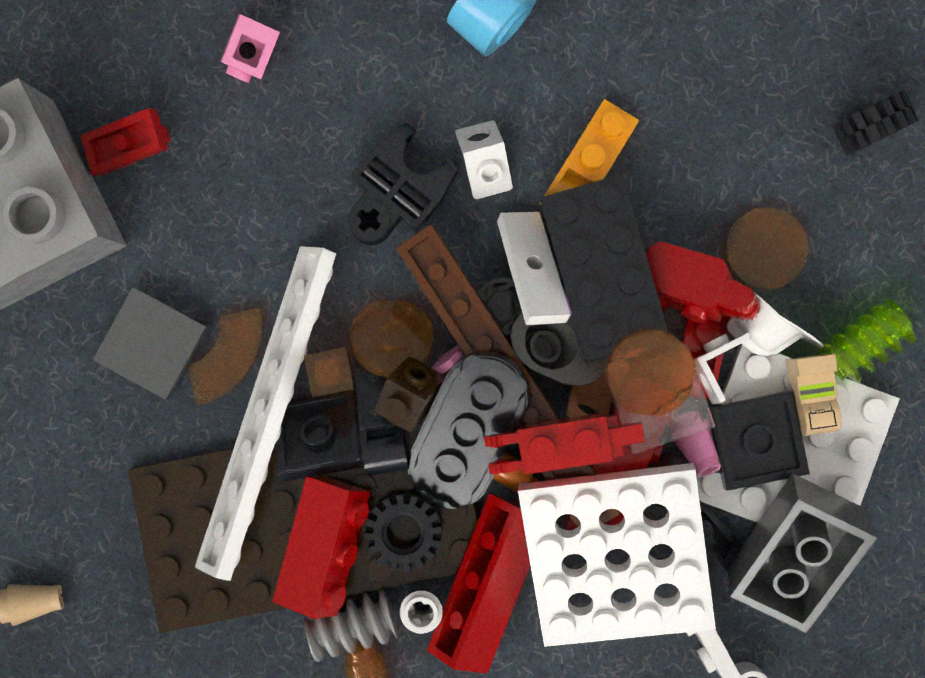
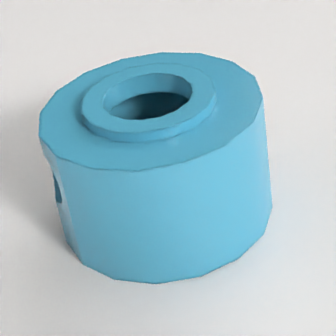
M457 0L448 15L447 23L486 57L505 44L515 34L529 16L537 0Z

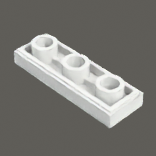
M540 212L500 213L497 224L525 324L566 323L571 314Z

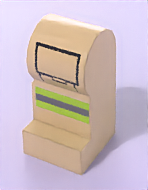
M820 354L785 359L790 390L794 394L802 435L810 436L840 431L841 413L836 399L838 394L834 372L838 371L836 355Z

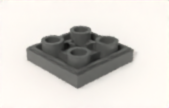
M132 287L96 352L93 361L159 397L169 400L209 327L137 287Z

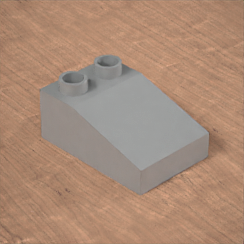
M19 78L0 87V310L127 246L54 100Z

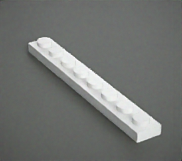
M304 246L299 248L195 568L215 578L231 581L234 568L240 561L243 540L247 528L254 517L255 503L261 485L266 480L268 474V463L274 445L281 434V423L287 405L294 394V383L300 365L307 354V343L313 325L320 314V303L326 284L332 277V266L336 253L325 248Z

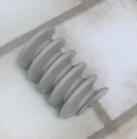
M384 589L379 590L378 603H373L369 595L364 593L362 607L357 608L352 598L349 597L346 600V610L341 612L339 609L337 616L308 620L305 617V631L309 648L314 660L318 662L324 659L325 650L328 651L331 657H338L341 653L342 644L348 653H354L357 649L358 639L365 649L372 648L374 634L383 645L389 642L390 630L398 640L393 608Z

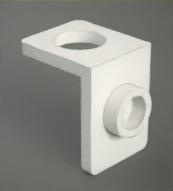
M492 120L456 130L455 133L463 153L473 198L480 199L511 190L513 185L505 145L495 121ZM476 134H489L486 139L481 141L468 140Z
M749 332L731 341L724 334L704 344L703 347L706 353L690 361L712 404H720L726 401L706 361L751 339L752 337Z

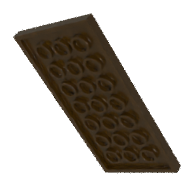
M427 415L412 433L404 429L408 456ZM276 443L268 463L266 480L261 485L255 503L253 520L248 526L243 540L240 561L234 568L231 581L215 578L195 568L234 448L128 469L159 633L286 608L272 601L306 478L280 482L277 475ZM363 467L314 476L329 477L370 491L368 517L382 498L390 496L391 493L410 491L412 494L418 495L413 487L414 483L410 475H408V470L366 476ZM468 503L456 509L436 507V511L442 520L440 547L431 561L428 560L425 566L417 569V567L412 568L411 572L403 573V569H396L394 572L388 570L389 566L384 563L381 566L376 562L377 558L375 555H370L367 549L368 542L365 541L364 536L366 531L365 521L361 526L356 544L358 549L357 558L349 570L346 581V596L457 574L477 525L474 503L470 505ZM397 516L388 524V536L397 546H412L420 538V526L411 516Z

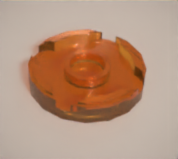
M773 207L753 209L737 218L729 228L724 243L726 262L733 276L744 285L759 290L780 288L795 280L805 267L809 253L807 234L800 222L787 211Z
M387 299L376 300L363 307L353 320L350 334L352 353L359 364L374 375L389 377L408 356L425 364L431 355L434 340L431 321L424 311L411 302L398 299V302H387Z
M656 328L637 330L623 337L611 351L606 365L607 384L616 401L629 412L638 415L663 416L677 409L690 395L693 387L695 362L687 346L672 333Z

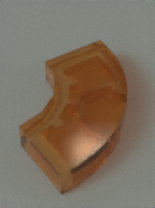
M262 308L219 316L220 333L214 348L202 360L188 365L196 406L210 403L226 395L238 386L250 371L258 357L263 340L264 317Z

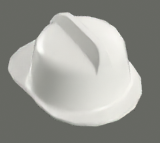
M756 293L755 297L760 306L757 317L748 321L731 317L726 326L728 332L735 338L749 332L752 338L741 344L754 354L764 356L776 355L800 338L817 347L822 348L824 346L815 337L779 315Z

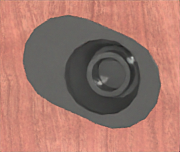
M521 313L512 325L510 338L513 351L519 361L533 374L546 376L562 384L577 387L589 385L596 381L607 368L608 357L588 363L585 362L574 319L570 317L566 323L526 325L523 313Z

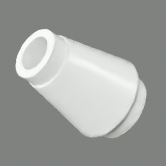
M425 590L409 594L403 600L400 607V617L404 626L415 633L422 634L434 630L442 619L443 611L440 601L435 595ZM422 601L424 605L429 604L430 607L426 611H420L415 607V603Z

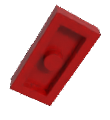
M151 108L80 135L90 172L93 176L106 175L168 150L167 143L171 142L167 127L162 126L160 123L157 109Z

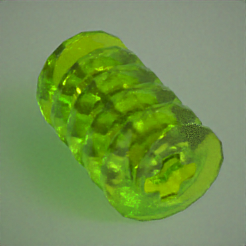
M886 298L885 305H875L871 310V315L866 313L859 316L857 320L858 325L854 323L845 326L844 334L835 333L830 339L831 344L824 342L822 343L824 345L822 348L818 347L819 354L836 355L838 371L834 372V374L838 375L842 381L848 376L854 382L860 383L862 381L858 371L860 367L871 374L876 371L872 362L874 357L883 364H887L889 362V357L885 350L887 348L900 355L903 352V347L899 341L901 338L910 345L917 343L911 321L893 300Z

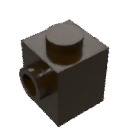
M408 356L387 378L374 412L389 420L393 425L412 433L430 411L446 376Z

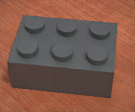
M792 473L729 567L730 597L807 633L878 538L869 510Z

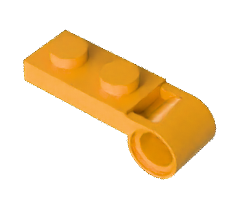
M604 99L544 196L603 180L639 120Z

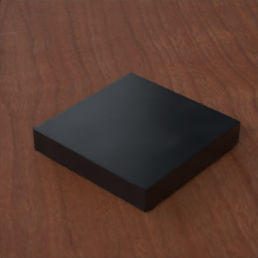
M355 389L293 400L288 403L281 423V434L276 442L277 475L280 482L364 467Z
M784 391L707 407L711 430L721 464L720 474L724 490L729 491L788 479L792 473L797 476L810 474L793 391Z

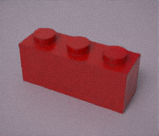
M306 476L274 593L273 603L313 619L338 615V611L346 598L345 585L349 570L357 558L358 549L356 544L361 526L368 517L370 491L329 477Z

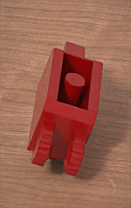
M662 241L649 246L646 256L662 311H665L668 306L680 310L684 317L698 323H705L706 319L720 323L723 315L735 319L741 318L742 321L753 320L754 317H757L760 306L758 300H756L755 292L752 291L751 287L748 288L747 285L743 286L742 283L733 281L723 259Z
M597 413L522 425L516 431L485 436L484 442L485 447L492 448L519 443L521 458L499 459L489 463L490 474L523 470L524 475L612 462L613 457L624 455L622 445L645 442L642 422L619 425L617 415L606 416V413Z

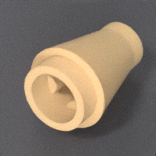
M9 584L7 589L0 590L1 624L11 623L12 626H16L52 611L62 610L64 602L61 596V585Z

